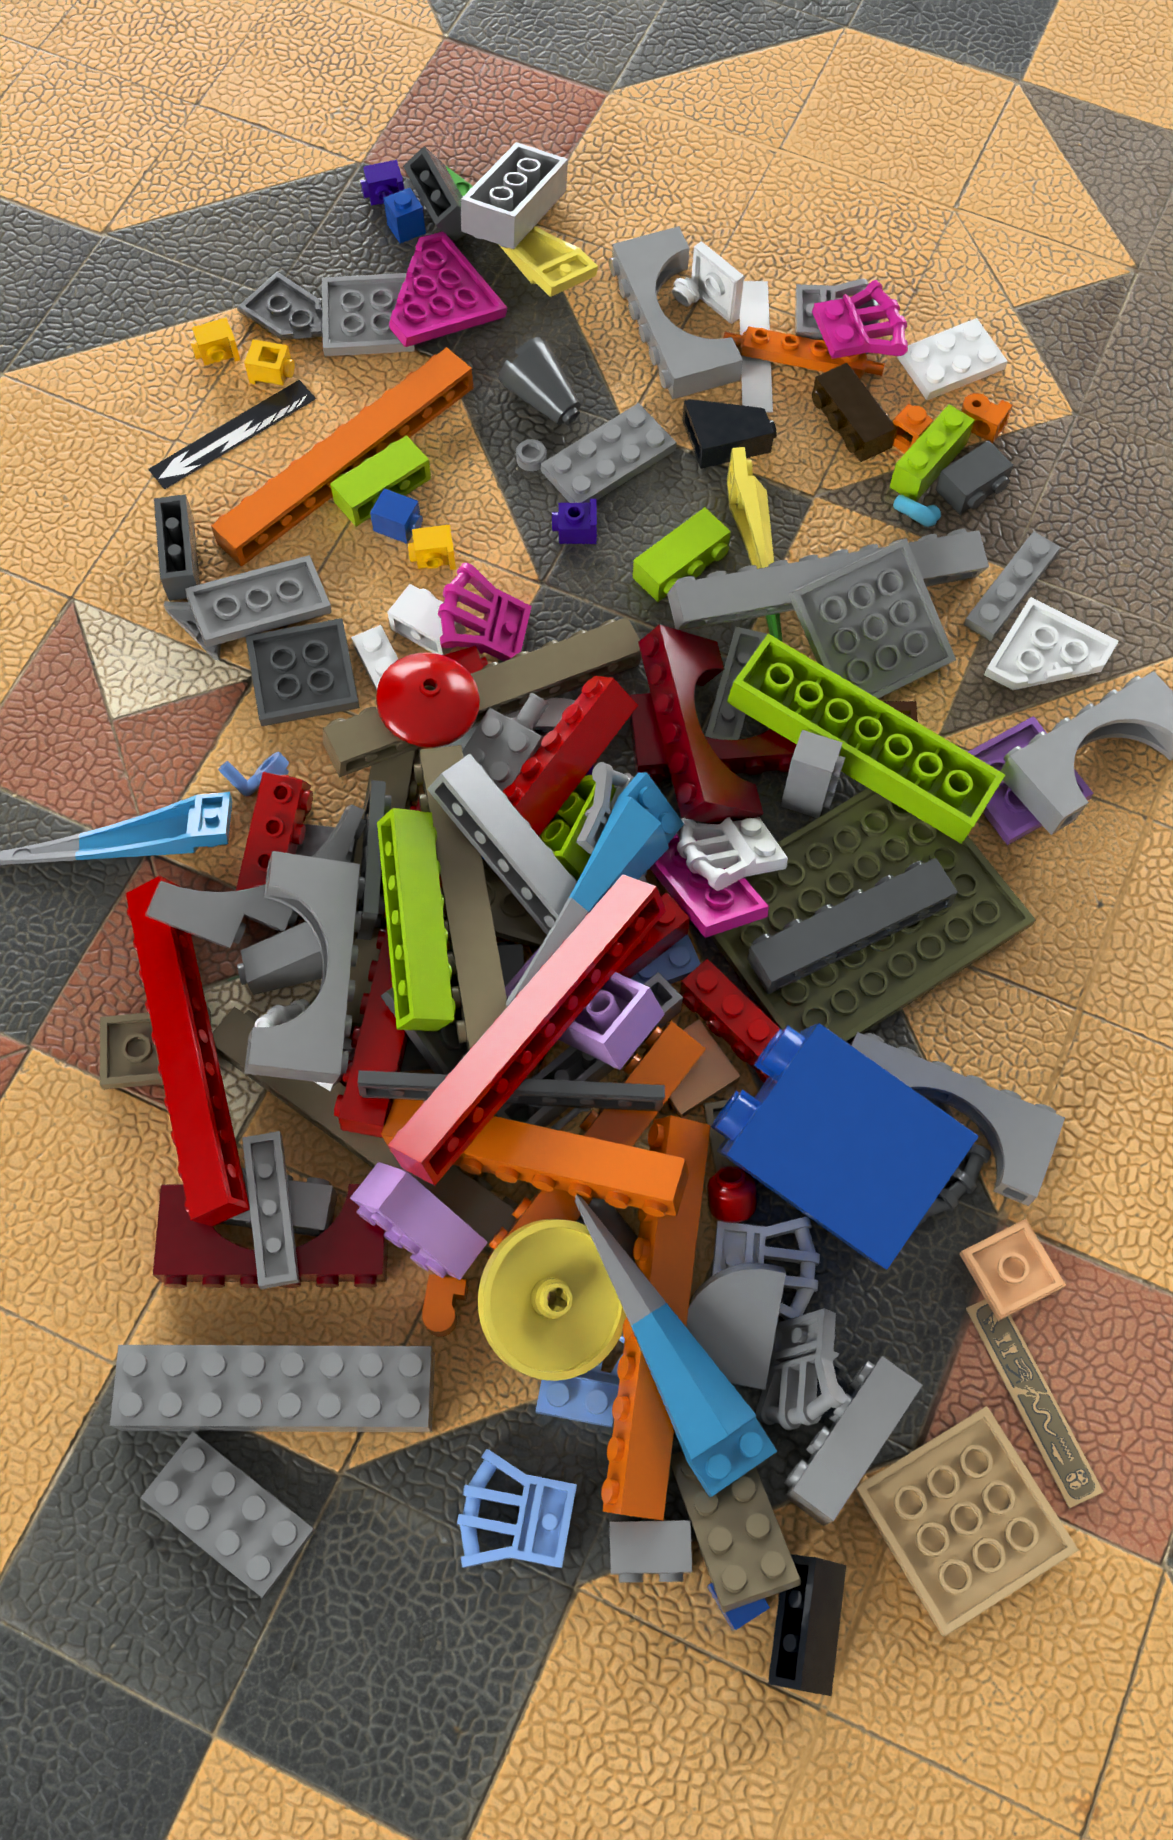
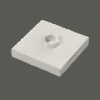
M702 241L694 246L691 280L699 288L700 299L725 320L733 324L740 316L744 275Z

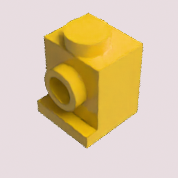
M227 317L192 327L195 340L190 341L195 359L202 358L204 366L234 358L235 362L241 360Z
M252 340L244 362L249 383L256 384V381L283 386L286 377L292 378L295 371V361L291 359L288 345Z
M450 524L412 529L414 542L407 543L410 562H417L418 569H434L444 565H449L450 570L456 569Z

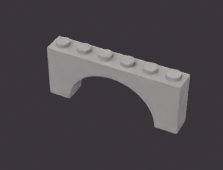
M679 226L612 244V258H609L612 276H617L619 280L620 294L622 298H627L629 302L630 316L633 321L637 320L640 338L643 343L647 342L651 363L653 366H658L661 385L664 389L668 388L672 400L740 381L743 359L732 337L708 339L689 334L673 324L666 317L658 303L657 295L664 283L675 274L688 269L689 246Z
M1154 671L1142 678L1135 676L1119 692L1116 689L1110 691L1097 705L1094 706L1092 703L1086 705L1078 712L1075 718L1071 720L1069 717L1062 719L1048 734L1042 731L1032 738L1026 747L1021 748L1017 746L1005 755L1003 759L1005 764L1000 772L1005 774L1003 781L1050 835L1075 821L1089 803L1077 784L1074 772L1076 752L1084 745L1104 738H1127L1145 743L1162 753L1169 761L1173 760V691Z
M272 851L267 867L264 898L289 906L308 923L317 938L321 950L323 974L316 999L303 1013L280 1025L252 1028L248 1037L244 1074L335 1084L341 1073H346L349 1052L343 1050L344 1037H349L352 1025V1015H346L347 1002L353 1001L355 992V980L349 979L350 967L356 966L358 958V945H353L354 932H359L362 916L361 911H356L357 899H362L365 878L359 877L360 864Z
M857 1032L851 1046L926 1099L939 1101L957 1109L978 1126L988 1140L995 1157L996 1183L993 1192L1027 1206L1038 1197L1065 1117L1056 1114V1111L1047 1105H1033L1021 1100V1096L1013 1091L992 1088L987 1085L986 1081L977 1076H963L952 1071L953 1069L943 1062H930L918 1057L915 1051L909 1048H896L884 1043L881 1037L875 1034Z

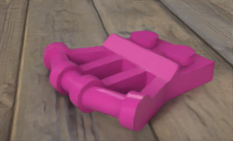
M873 280L864 290L852 297L844 294L842 299L814 303L812 313L832 359L868 352L902 356L908 351V342L905 339L907 322L904 316L899 314L900 306L897 300L891 299L882 290V284L878 280ZM872 299L879 304L878 306L856 309ZM888 318L889 320L887 322H881L864 326L862 323ZM893 335V340L891 341L875 339L877 337Z
M462 563L457 570V576L450 584L444 586V603L440 604L437 614L441 618L443 634L440 636L441 647L469 648L476 646L480 654L485 652L503 662L512 659L513 656L521 652L532 606L495 588L472 564ZM467 583H471L486 599L464 589ZM459 601L483 613L484 618L481 619L456 607L457 602ZM454 621L479 633V636L456 634Z

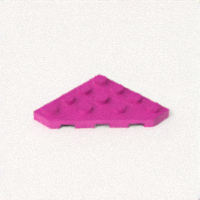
M442 231L418 239L416 250L410 261L405 281L401 286L395 309L390 317L389 328L403 346L408 347L506 317L507 306L451 239Z

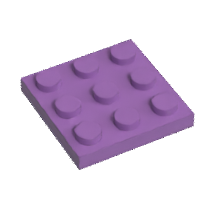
M1032 716L968 751V753L1000 771L1005 764L1003 759L1009 751L1017 746L1021 748L1026 747L1032 738L1040 732L1044 731L1046 733V731L1036 718ZM1074 769L1077 784L1088 801L1092 797L1093 792ZM1003 780L983 811V814L1006 845L1043 826Z

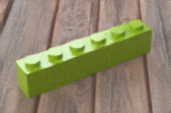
M392 808L377 821L396 1027L397 1030L438 1031L454 1021L456 1005L452 998L450 984L452 968L450 963H448L446 947L448 932L444 928L443 919L444 897L441 894L439 882L441 866L437 860L435 844L437 831L433 826L431 812Z

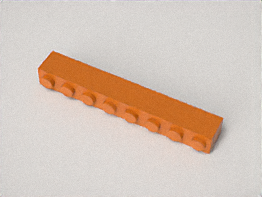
M673 1021L663 1029L658 1025L644 1041L649 1047L642 1056L636 1053L623 1068L627 1075L621 1082L665 1085L663 1105L706 1049ZM592 1109L579 1126L584 1130L581 1135L633 1146L659 1111L600 1109L599 1112H596ZM555 1188L553 1191L539 1189L531 1200L524 1197L511 1214L516 1218L508 1230L501 1227L488 1245L493 1250L486 1258H490L497 1246L508 1235L526 1224L543 1219L577 1221L581 1214L575 1203V1197L570 1195L568 1191ZM590 1197L589 1200L584 1201L589 1205L593 1197Z
M394 1099L381 1133L387 1146L397 1132L418 1111L425 1100ZM493 1116L453 1164L475 1175H479L481 1172L495 1174L497 1178L509 1183H516L517 1180L530 1182L534 1187L543 1191H553L555 1188L568 1191L573 1197L577 1194L584 1200H589L590 1197L603 1199L609 1205L617 1208H627L628 1205L642 1208L645 1213L655 1217H664L665 1214L677 1217L689 1177L685 1158Z

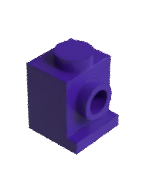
M397 160L363 166L365 179L360 180L363 198H369L371 206L384 203V197L404 190V182Z
M590 499V503H558V512H552V531H558L559 544H597V499Z

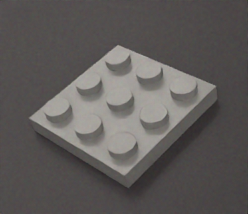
M407 273L322 277L324 357L415 351L414 345L404 347L389 328L390 317L395 309L397 298Z

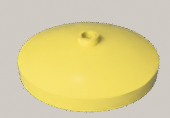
M543 1219L518 1228L508 1235L494 1250L480 1280L478 1313L483 1333L489 1345L508 1366L530 1377L547 1381H559L580 1376L600 1364L616 1346L623 1333V1324L627 1316L585 1224L564 1219ZM549 1292H550L551 1297H550V1300L548 1301V1300H547V1296H548V1294H549Z

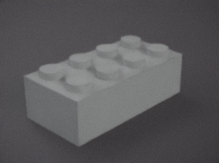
M516 142L461 198V232L473 235L478 239H485L499 244L504 248L514 249L566 192L568 159Z
M883 1356L874 1364L868 1360L860 1368L850 1383V1386L855 1391L851 1396L846 1393L845 1403L835 1408L833 1417L829 1418L833 1421L831 1427L828 1429L824 1426L815 1435L806 1451L812 1454L807 1463L803 1460L799 1464L797 1463L784 1484L790 1487L784 1497L822 1526L835 1520L922 1387V1384Z

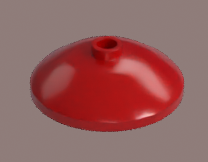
M415 653L395 661L380 678L376 694L377 710L385 726L401 740L421 747H440L453 743L463 737L473 726L478 715L480 703L478 688L470 673L455 660L435 653ZM428 685L433 686L435 690L429 691L424 687Z

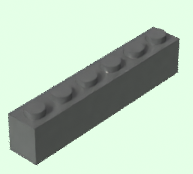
M937 858L925 863L923 860H919L911 864L904 873L896 877L893 875L883 877L875 884V887L865 892L859 889L850 893L842 903L835 906L832 904L824 905L815 911L814 916L804 921L799 918L789 922L783 927V931L771 936L770 933L761 935L752 942L747 960L766 993L770 994L950 907L958 891Z

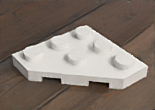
M1030 597L988 665L984 676L1012 690L1098 673L1103 670L1119 641Z

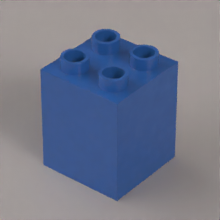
M815 1024L801 1030L800 1033L787 1025L783 1031L781 1029L777 1031L754 1064L755 1067L769 1076L756 1096H751L743 1089L740 1092L736 1090L712 1123L711 1128L725 1137L717 1152L857 1253L887 1270L979 1136L822 1024Z

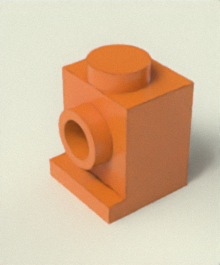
M908 404L893 420L897 430L892 446L905 454L931 425L934 419L926 414V410L923 407ZM906 432L913 436L911 442L902 437Z

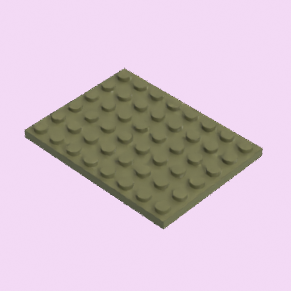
M867 788L777 842L788 857L786 869L744 877L769 906L768 917L709 937L765 1014L782 1031L788 1025L800 1033L801 1030L820 1023L849 1043L854 1040L857 1032L862 1034L1031 927L1036 919L968 835L963 843L960 844ZM937 858L958 891L950 907L773 993H766L747 960L750 946L756 938L770 933L771 936L783 931V927L795 919L800 918L804 921L814 916L815 911L824 905L832 904L835 906L842 903L850 893L862 889L865 892L875 887V884L887 875L896 877L904 873L907 867L919 860H923L925 863Z

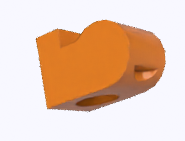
M972 393L965 397L961 412L975 419L971 432L987 441L989 440L993 444L1007 425L1013 405L1004 400H1001L996 405L990 402L985 395Z
M429 1274L422 1310V1320L426 1329L432 1335L445 1337L455 1329L457 1325V1315L454 1310L456 1300L466 1301L469 1288L467 1280L446 1276L441 1278L438 1275Z

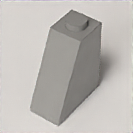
M303 922L240 950L243 963L237 964L242 985L248 984L253 995L322 979L323 963L321 950L317 938L307 922Z

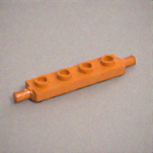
M748 326L743 335L725 331L723 339L732 337L736 346L740 347L742 356L827 372L848 363L859 379L864 375V372L882 376L885 363L867 360L866 353L832 359L824 340H815L794 334L770 331L764 328Z

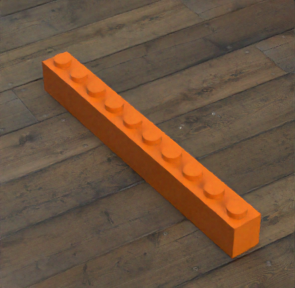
M447 347L440 353L433 355L423 366L415 372L409 373L403 381L392 389L385 391L378 400L370 406L364 407L358 415L346 424L340 425L333 434L315 444L301 458L294 460L288 468L276 477L270 478L264 486L252 495L245 497L239 505L227 514L221 515L211 525L217 545L241 567L331 499L333 495L330 483L335 481L339 475L354 469L366 458L373 457L384 450L390 443L398 441L406 435L410 438L474 389L472 368Z
M671 1115L653 1120V1125L648 1133L650 1151L685 1158L689 1177L677 1217L665 1214L664 1217H655L645 1213L642 1208H638L640 1227L638 1238L633 1247V1257L637 1267L687 1327L711 1125ZM626 1317L623 1324V1336L625 1338L623 1356L620 1358L617 1368L618 1377L620 1378L618 1396L615 1398L612 1406L614 1418L613 1434L607 1446V1458L609 1460L607 1479L604 1481L601 1490L602 1512L663 1521L674 1428Z

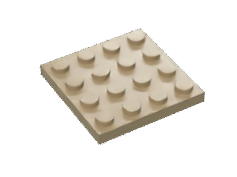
M987 1406L870 1477L854 1489L942 1636L950 1634L1079 1550Z

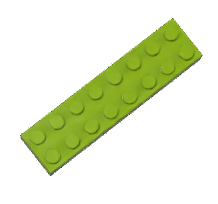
M770 634L766 635L734 680L727 699V703L796 745L802 730L843 742L839 756L845 757L841 772L960 844L963 843L1005 777V774Z

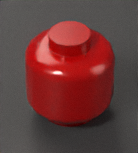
M728 1166L721 1168L709 1178L707 1184L708 1207L711 1215L717 1220L726 1223H741L755 1213L757 1207L756 1184L751 1175L739 1167Z

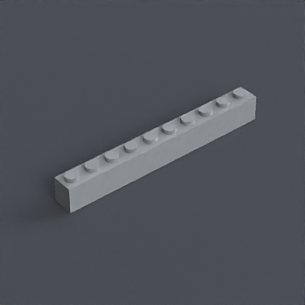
M958 529L948 533L947 536L937 537V534H929L919 538L918 541L909 542L926 587L976 578L989 567L979 530L967 532L966 529ZM871 544L860 548L857 552L849 553L847 549L832 552L828 557L818 558V555L814 554L799 559V562L788 563L787 560H779L765 568L757 569L756 565H750L731 574H726V571H716L708 574L707 578L695 580L694 576L680 578L675 581V584L667 593L675 628L684 631L794 611L795 609L788 593L885 547L879 548L878 544Z

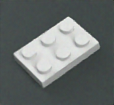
M977 318L908 345L906 354L897 356L927 401L1002 371L1006 368L1008 362Z

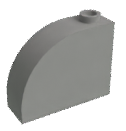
M762 1263L732 1266L707 1279L690 1298L686 1328L730 1383L766 1389L786 1277L784 1267Z

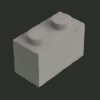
M690 1520L609 1523L610 1575H619V1583H642L643 1574H659V1582H683V1574L692 1573Z

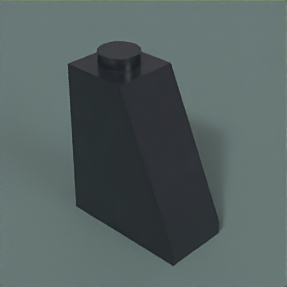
M692 399L684 400L682 421L700 469L730 462L732 448L745 447L746 458L771 452L773 439L776 438L777 431L774 421L769 420L765 408Z

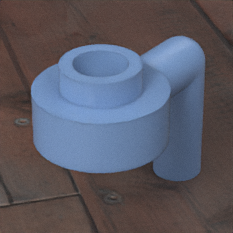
M279 751L275 752L258 767L255 774L248 780L229 761L222 764L218 771L242 795L250 796L259 789L263 772L287 775L289 771L286 768L289 761Z

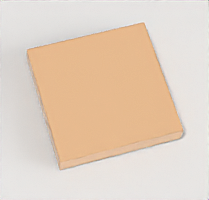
M700 1019L683 1030L706 1049L668 1099L680 1118L738 1082L741 1077Z
M1027 1219L962 1250L959 1254L998 1321L1066 1286Z

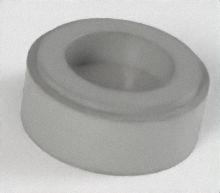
M528 439L522 441L516 448V462L523 470L537 471L541 469V463L547 460L546 447L538 440Z

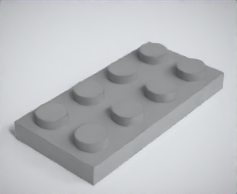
M637 403L542 462L541 472L569 503H590V499L598 500L676 451L677 442Z
M310 555L185 588L186 597L206 648L331 613V604Z
M193 1431L140 1497L261 1598H265L316 1530Z

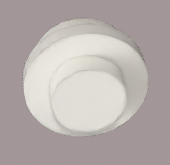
M677 278L673 283L674 288L671 292L678 302L689 307L692 303H696L699 300V288L693 280L689 278Z

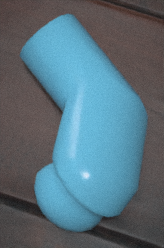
M902 494L898 495L893 503L894 509L909 516L924 527L934 526L941 518V511L937 506L929 505L926 507Z

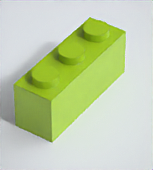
M948 404L895 464L890 488L917 502L938 478L941 471L966 446L975 419Z
M406 435L400 440L390 443L384 450L373 457L366 458L360 465L347 473L339 475L335 481L331 482L330 486L334 503L357 527L371 518L370 511L384 488L405 496L432 479L429 459Z
M704 507L633 560V579L657 602H660L667 596L676 580L687 576L697 578L706 566L714 560H721L729 551L731 531Z

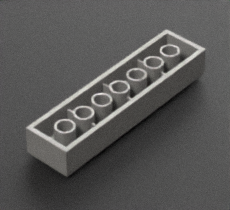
M118 1345L110 1426L121 1431L432 1432L435 1352L431 1346Z

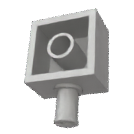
M530 693L516 718L512 717V719L489 708L463 749V757L471 754L483 766L497 787L503 791L520 774L521 767L525 761L533 757L540 748L543 737L535 733L533 728L549 706L548 702Z

